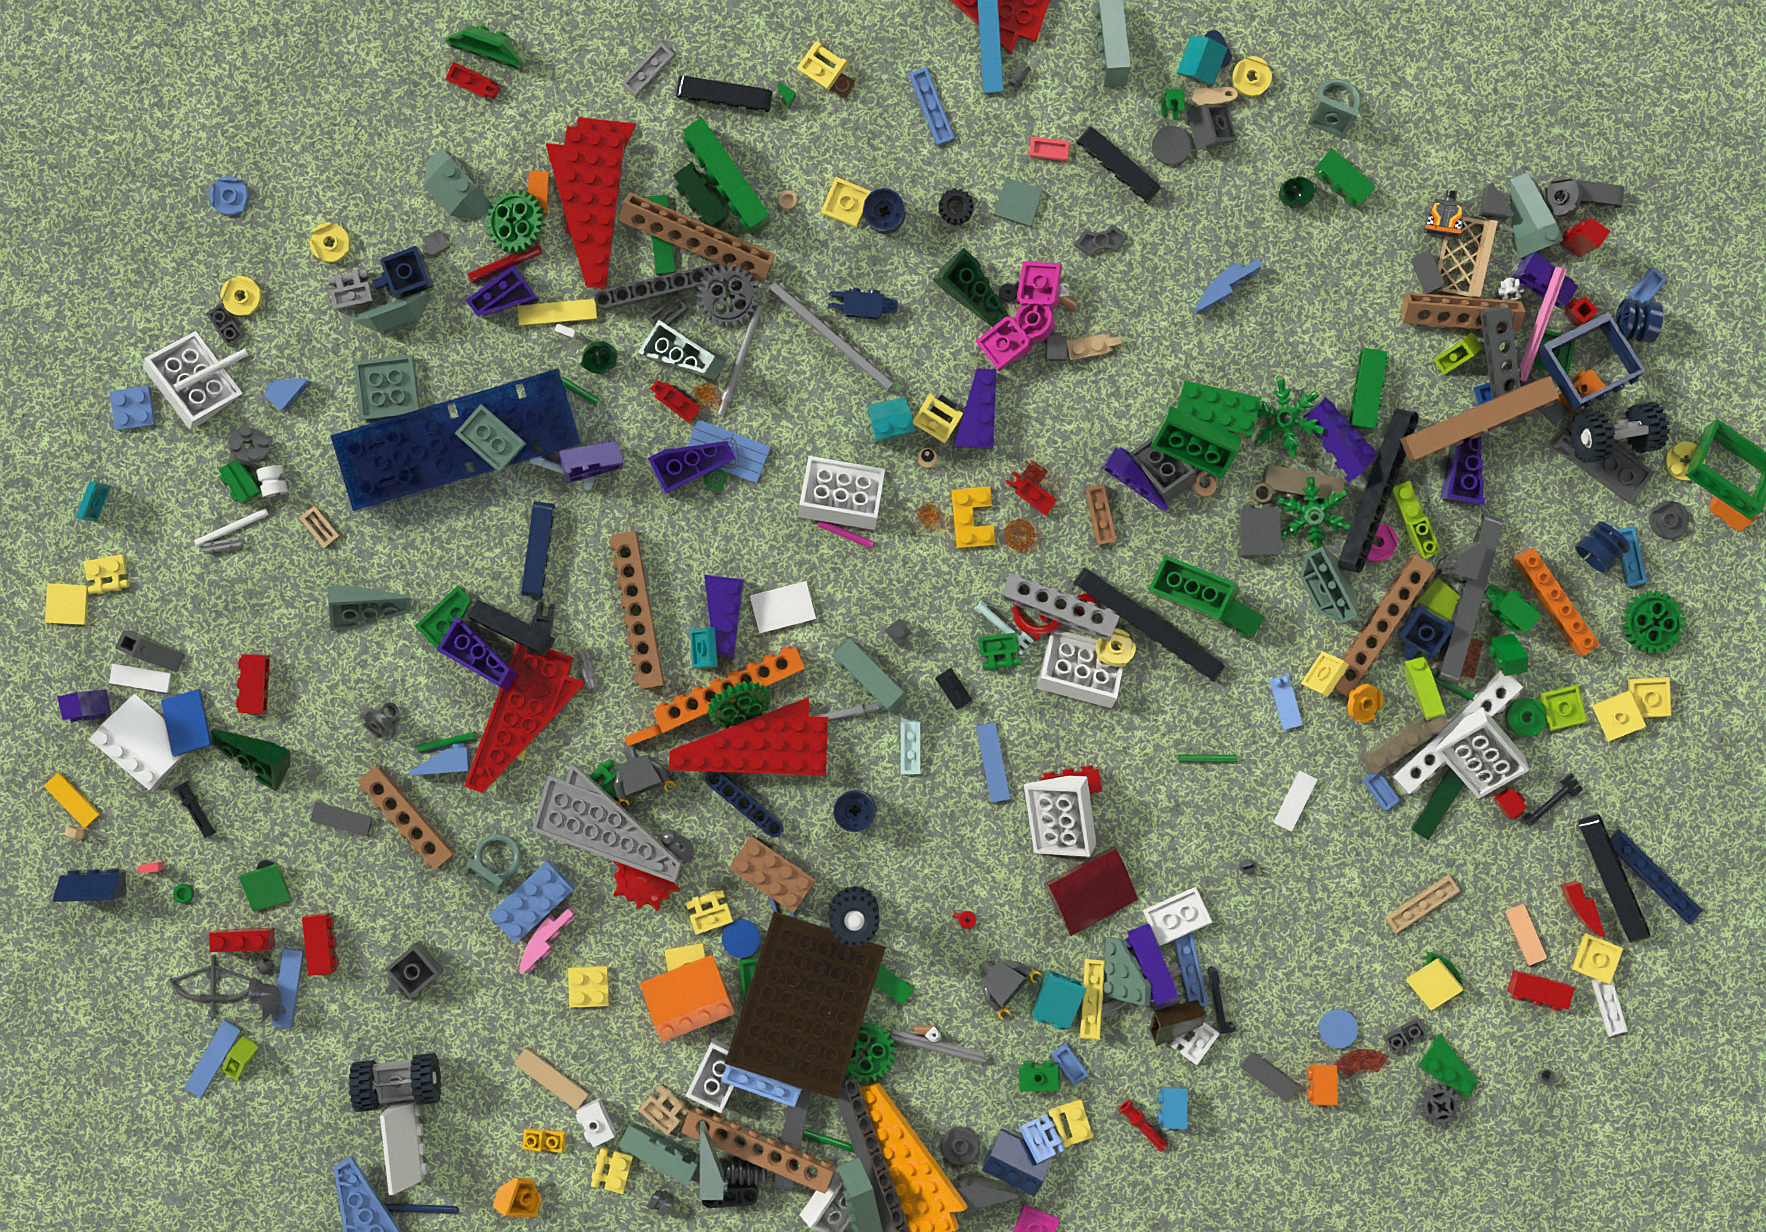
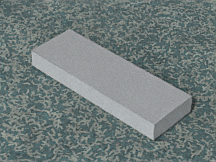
M660 42L627 76L621 85L636 98L675 57V54L665 44Z

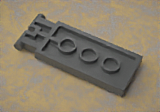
M1577 415L1573 417L1568 426L1565 428V430L1569 432L1570 435H1572V432H1570V427H1573L1571 423L1575 420L1574 418ZM1565 433L1560 435L1552 447L1557 451L1562 449L1569 455L1567 459L1628 504L1633 503L1654 474V471L1616 443H1613L1615 449L1611 451L1613 454L1608 459L1584 463L1578 459V455H1575V448L1571 446L1573 441L1570 440V435L1568 436Z

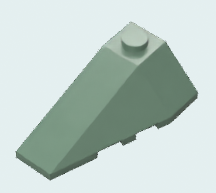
M1527 172L1510 179V196L1514 213L1512 215L1513 242L1519 257L1523 258L1563 241L1557 223L1529 173Z
M349 585L328 586L331 631L351 630L357 628L356 623L367 620L368 624L375 623L374 619L378 616L383 615L388 619L410 612L409 595Z

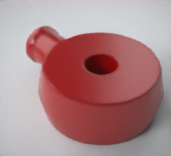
M968 910L960 914L954 912L952 916L958 919L959 925L965 929L974 927L977 921L976 915Z

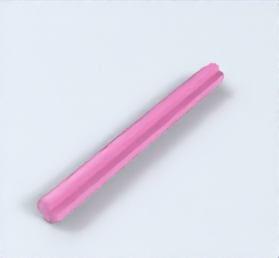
M1556 267L1519 367L1521 370V378L1519 379L1521 381H1527L1567 272L1564 268Z

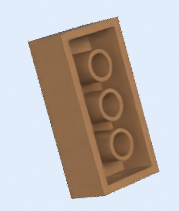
M750 836L729 867L730 870L793 913L816 881L813 877L753 836Z

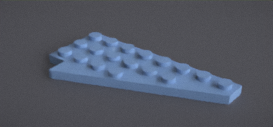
M351 1155L334 1166V1174L344 1232H402L354 1157Z

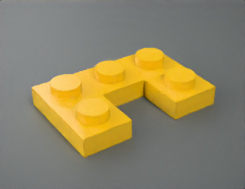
M990 486L951 490L956 547L995 545L994 525L974 527L973 508L992 506Z

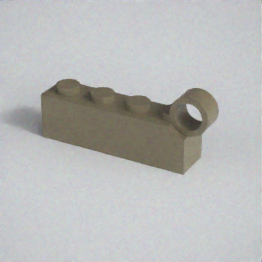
M1266 465L1263 481L1252 488L1251 497L1257 503L1269 501L1272 495H1277L1278 492L1285 493V497L1288 498L1290 496L1293 498L1297 496L1306 497L1308 495L1303 491V487L1308 488L1307 477H1315V487L1320 485L1317 495L1321 496L1318 499L1323 500L1324 503L1325 497L1329 500L1332 491H1335V495H1337L1344 489L1345 479ZM1258 487H1264L1267 490V497L1265 499L1257 497L1256 490Z
M1423 714L1360 757L1369 771L1377 774L1433 737L1438 731L1445 728L1449 722L1445 716L1426 720Z

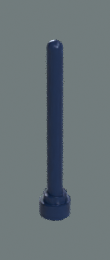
M384 1203L389 1212L457 1214L459 1212L458 1206Z

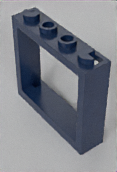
M1609 312L1543 344L1537 352L1573 411L1578 408L1586 409L1593 404L1592 401L1597 399L1599 402L1609 396L1608 393L1612 391L1617 393L1625 388L1624 385L1628 383L1630 385L1637 383L1641 380L1640 376L1646 372ZM1601 328L1630 375L1581 399L1553 352Z

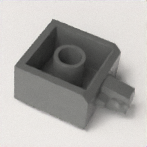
M418 941L385 969L392 977L390 980L393 982L385 991L391 996L399 989L401 993L404 991L411 999L441 974L444 969L423 944Z

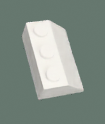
M836 1169L826 1194L816 1190L800 1214L807 1225L818 1232H843L850 1222L838 1169Z

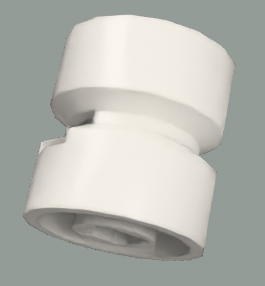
M273 465L256 470L258 480L263 483L260 486L263 498L276 496V493H281V495L288 493L286 481L282 480L285 476L282 465Z

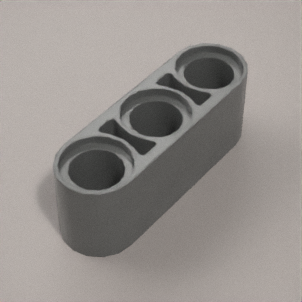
M1575 180L1579 182L1582 190L1580 204L1588 205V203H1594L1595 206L1607 207V205L1614 206V208L1622 207L1624 186Z

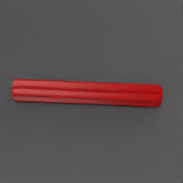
M536 243L535 247L529 246V251L522 249L521 254L515 252L469 272L468 277L472 283L479 282L511 266L542 254V250L539 244Z

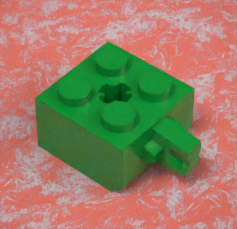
M1490 584L1484 591V595L1490 600L1488 605L1489 612L1514 633L1527 634L1542 616L1537 612L1539 609L1534 604L1525 602L1522 599L1523 595L1516 590L1503 591L1497 586Z

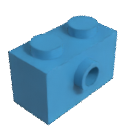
M1161 1087V1092H1158V1104H1161V1112H1158V1124H1161V1128L1187 1129L1188 1089Z

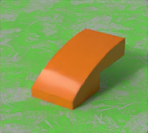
M529 171L528 192L536 196V200L541 201L540 207L545 209L541 214L548 215L550 174L543 171Z

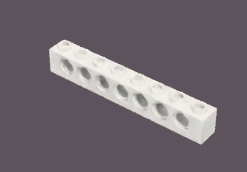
M1500 671L1475 694L1474 701L1469 700L1448 720L1449 724L1425 741L1389 776L1405 793L1417 792L1421 788L1420 784L1425 779L1429 780L1432 778L1435 770L1439 766L1442 767L1446 764L1435 748L1466 716L1482 708V704L1485 701L1489 705L1487 713L1491 717L1495 713L1502 712L1509 700H1514L1519 696V691L1523 688L1522 685L1512 675L1504 676L1502 671ZM1499 688L1503 692L1500 698L1496 696V691ZM1430 754L1432 756V762L1429 765H1427L1425 762V758L1427 755ZM1417 768L1418 775L1415 778H1413L1411 776L1412 769Z

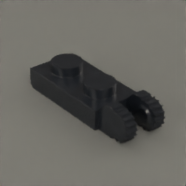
M538 602L532 626L551 636L556 605L551 603L548 609V616H542L544 605L543 602ZM528 648L526 650L527 654L542 656Z

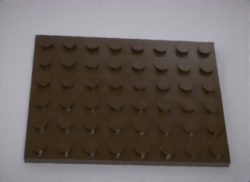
M774 911L724 1063L838 1099L886 947L872 942L862 943L861 946H848L846 943L842 944L838 938L836 939L829 928Z

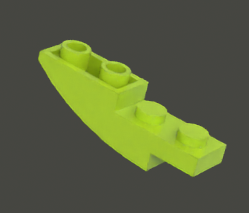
M1410 480L1395 485L1392 491L1396 502L1395 507L1417 552L1422 559H1427L1440 553L1439 544L1427 516L1423 514Z

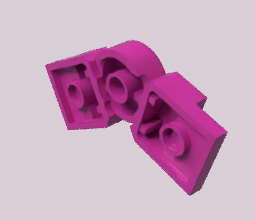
M1023 261L1017 299L1022 306L1017 311L1015 318L1005 317L976 340V343L999 372L1015 360L1017 362L1032 350L1033 342L1042 341L1053 332L1055 316L1052 311L1059 304L1061 263ZM1034 318H1038V321L1036 323L1031 324V321Z

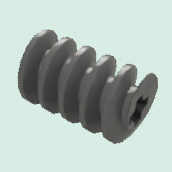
M732 1158L727 1168V1183L731 1178L732 1184H735L737 1179H739L740 1185H743L745 1180H747L748 1186H751L754 1180L756 1187L759 1186L761 1181L765 1187L767 1169L758 1167L756 1164L751 1166L749 1161H746L745 1165H743L742 1159H739L736 1165L734 1158Z

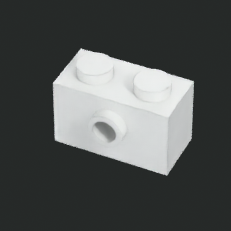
M601 1098L578 1108L576 1119L579 1125H583L586 1131L584 1136L588 1143L591 1142L593 1147L615 1137L616 1131Z

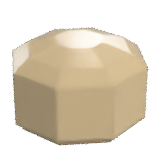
M67 826L64 835L73 840H81L85 838L87 830L82 827Z

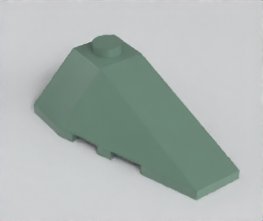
M700 1121L699 1200H723V1192H727V1179L723 1178V1169L704 1121Z

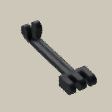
M1571 773L1560 781L1563 785L1562 789L1533 814L1526 813L1522 817L1524 821H1527L1526 824L1529 827L1535 824L1539 818L1568 793L1571 797H1575L1583 790L1581 785L1574 789L1579 783L1576 779L1569 783L1574 777Z
M1210 966L1207 971L1212 987L1219 1032L1221 1034L1232 1033L1236 1028L1232 1022L1226 1023L1219 987V974L1213 966Z

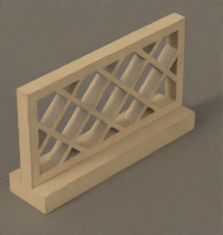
M1463 216L1462 224L1465 228L1462 229V232L1467 230L1472 239L1463 244L1459 238H1455L1460 247L1452 252L1448 248L1447 242L1453 237L1444 236L1438 269L1441 272L1442 268L1444 273L1441 276L1446 275L1451 285L1436 291L1463 297H1481L1498 221H1485ZM1475 224L1482 225V233L1475 237L1470 227ZM1474 241L1478 247V252L1470 255L1465 246ZM1462 249L1468 258L1458 263L1453 254ZM1450 256L1456 266L1447 271L1443 266V260ZM1470 260L1474 269L1466 275L1461 265ZM1458 267L1464 277L1454 282L1449 273ZM1466 279L1470 285L1469 291H1460L1456 284Z

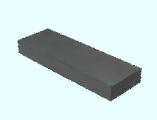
M315 802L310 821L368 836L373 817Z
M1252 1051L1240 1066L1287 1103L1299 1088L1298 1085Z

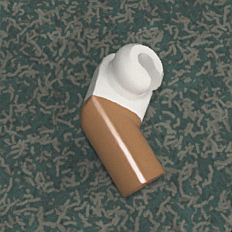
M1061 283L1059 303L1074 311L1078 303L1069 298V285Z
M914 1025V1035H924L932 1042H937L940 1039V1032L933 1025Z

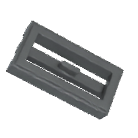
M676 293L646 318L655 326L658 320L662 321L682 305L683 308L664 322L666 325H670L689 308ZM678 300L677 304L654 321L652 319L673 301Z

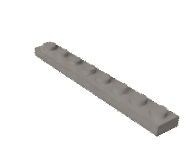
M773 282L769 290L885 390H890L893 383L891 382L892 378L887 373L883 372L881 374L876 369L878 366L870 359L866 361L861 357L863 353L855 346L851 348L847 345L848 340L841 334L837 336L833 333L831 325L826 321L823 323L817 319L818 315L810 308L809 310L805 309L802 306L804 303L797 296L791 297L787 293L789 290L783 284L779 283L777 285Z

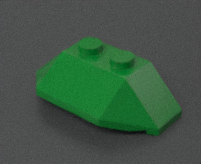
M470 25L446 37L445 42L450 47L523 71L524 67L510 39L507 37L508 35L503 32L496 31V33H493L485 26L478 25L475 27Z

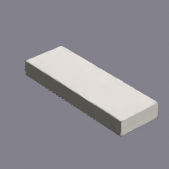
M112 664L109 683L169 693L172 673Z
M1299 771L1273 823L1292 832L1318 779Z
M1595 979L1591 980L1607 1035L1611 1037L1628 1032L1613 980L1610 985Z

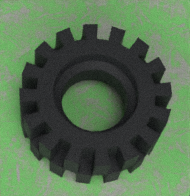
M953 188L951 191L947 190L941 196L938 206L939 214L943 221L945 220L946 223L953 224L954 226L967 222L971 218L974 209L972 197L968 195L967 191H962L963 189L961 188L959 190H956V188ZM953 200H959L962 202L964 209L959 214H953L948 208L949 203Z

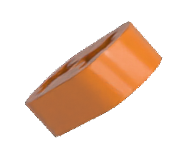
M657 724L628 735L624 739L627 746L659 735L662 732Z

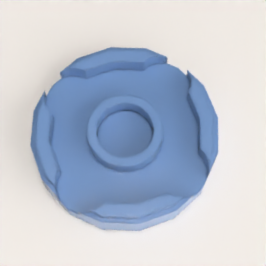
M231 176L218 179L211 186L209 193L210 203L215 210L227 216L237 215L244 211L250 198L249 190L245 183Z
M1334 1009L1326 1012L1321 1017L1319 1033L1321 1039L1327 1045L1333 1048H1345L1355 1041L1358 1034V1024L1349 1012L1343 1009Z

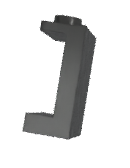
M1264 504L1262 508H1255V505H1243V509L1238 510V514H1240L1241 537L1239 556L1282 554L1280 507L1274 508V504Z

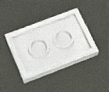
M806 581L750 595L759 633L816 619Z
M1196 887L1143 910L1159 946L1213 923Z

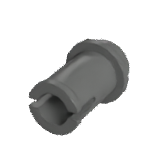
M1021 62L1015 73L1009 77V84L1016 89L1023 85V80L1031 71L1030 66L1025 68L1026 63Z

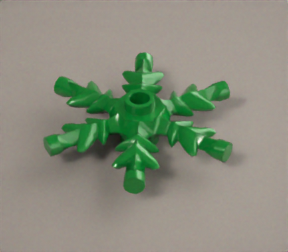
M1285 379L1277 380L1279 391L1274 390V394L1280 399L1276 400V402L1281 404V408L1274 410L1272 404L1269 408L1267 403L1262 401V405L1259 406V413L1257 414V417L1267 415L1266 420L1273 417L1275 424H1267L1269 428L1259 430L1262 435L1255 440V443L1261 446L1268 440L1270 444L1273 436H1278V430L1283 429L1286 433L1282 437V439L1286 438L1283 449L1288 447L1289 457L1297 456L1295 446H1300V443L1294 438L1298 436L1293 433L1294 427L1299 426L1301 432L1305 429L1310 436H1312V431L1323 435L1325 427L1315 425L1317 419L1307 421L1308 417L1302 420L1299 418L1300 411L1307 412L1305 408L1315 406L1311 402L1320 396L1317 391L1314 390L1307 397L1306 393H1303L1300 402L1296 400V406L1290 407L1288 403L1292 398H1288L1291 388L1286 389ZM1286 415L1291 416L1290 422L1285 421Z
M1307 477L1308 488L1303 487V491L1308 495L1304 497L1309 501L1307 506H1302L1300 500L1297 504L1292 496H1290V501L1279 497L1277 504L1286 507L1283 510L1284 512L1294 510L1293 514L1298 512L1302 514L1300 520L1293 519L1294 523L1285 524L1288 528L1281 532V537L1285 539L1291 533L1296 537L1299 529L1303 531L1304 525L1309 524L1312 528L1308 531V533H1311L1308 542L1313 541V550L1321 547L1320 540L1325 541L1324 536L1320 533L1324 530L1319 528V524L1322 522H1326L1328 528L1331 525L1336 532H1338V527L1349 532L1351 524L1342 522L1345 517L1334 518L1335 514L1330 516L1326 514L1327 509H1335L1333 506L1343 505V502L1340 500L1349 494L1345 489L1335 495V491H1332L1329 500L1325 497L1324 503L1318 504L1316 500L1321 496L1317 495L1320 485L1315 487V477Z

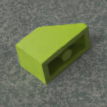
M1471 332L1437 355L1433 360L1445 375L1476 355L1482 349V346Z
M242 1036L228 1053L221 1071L238 1081L256 1055L259 1047L251 1039H246Z

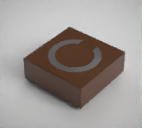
M841 73L830 88V91L847 99L855 84V80Z

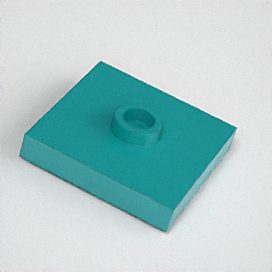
M90 480L75 517L81 520L96 522L109 493L110 485Z
M715 628L690 629L693 668L718 667Z

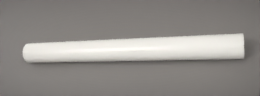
M243 349L173 386L178 392L248 356V353Z
M267 508L262 509L194 540L197 547H200L270 514Z

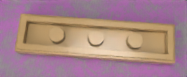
M1448 874L1384 918L1394 933L1397 934L1459 893L1460 889Z
M527 1047L514 1063L575 1110L579 1108L589 1094Z

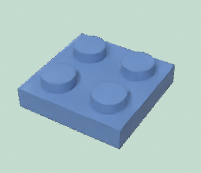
M150 386L109 391L116 431L156 425Z

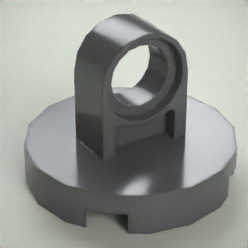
M391 702L384 704L379 711L367 708L360 714V720H365L364 727L377 738L383 736L386 737L385 741H390L396 735V729L392 722L398 716L399 708ZM387 707L392 708L394 716H386L384 709Z

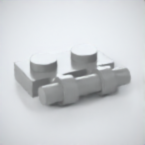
M356 269L347 274L338 273L328 278L329 285H337V289L330 290L335 310L374 302L370 283H362L361 278L368 277L367 269L360 271ZM354 280V285L344 286V282Z

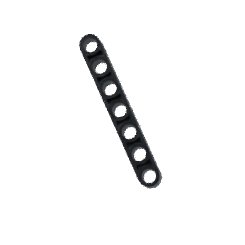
M1595 814L1579 819L1578 822L1628 941L1633 943L1650 938V931L1601 816Z

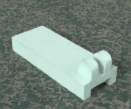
M901 721V774H920V721Z

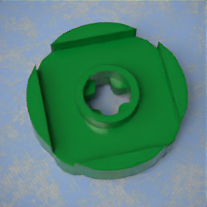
M1517 699L1507 709L1505 715L1507 725L1517 735L1525 737L1537 735L1545 727L1546 710L1535 699ZM1523 713H1525V714L1530 713V715H1529V719H1530V720H1529V721H1526V720L1523 721V720H1522V718H1523L1522 714H1523Z

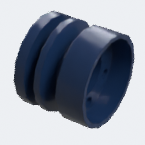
M876 189L864 201L863 212L866 222L877 233H894L904 223L906 212L903 200L892 189ZM887 208L890 214L882 217L880 211H884Z
M1623 299L1616 312V324L1626 340L1632 341L1636 338L1639 342L1653 343L1656 341L1663 323V307L1661 303L1652 301L1641 303L1640 300Z
M1601 521L1589 531L1590 537L1584 536L1575 545V550L1583 559L1589 552L1591 553L1585 561L1601 573H1607L1616 564L1615 558H1622L1624 556L1623 553L1630 550V545L1623 535L1609 524Z
M851 790L844 793L834 804L833 815L836 823L840 828L848 832L864 830L873 822L876 816L875 801L870 794L863 790ZM854 805L861 809L857 816H855L854 812L850 811L854 808Z

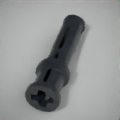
M188 780L172 790L177 792L182 801L181 805L188 809L205 839L216 833V831H214L197 802L198 796L194 795Z

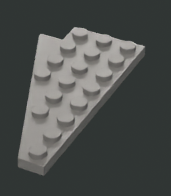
M571 764L566 780L554 775H548L532 831L674 883L677 882L683 863L579 766Z

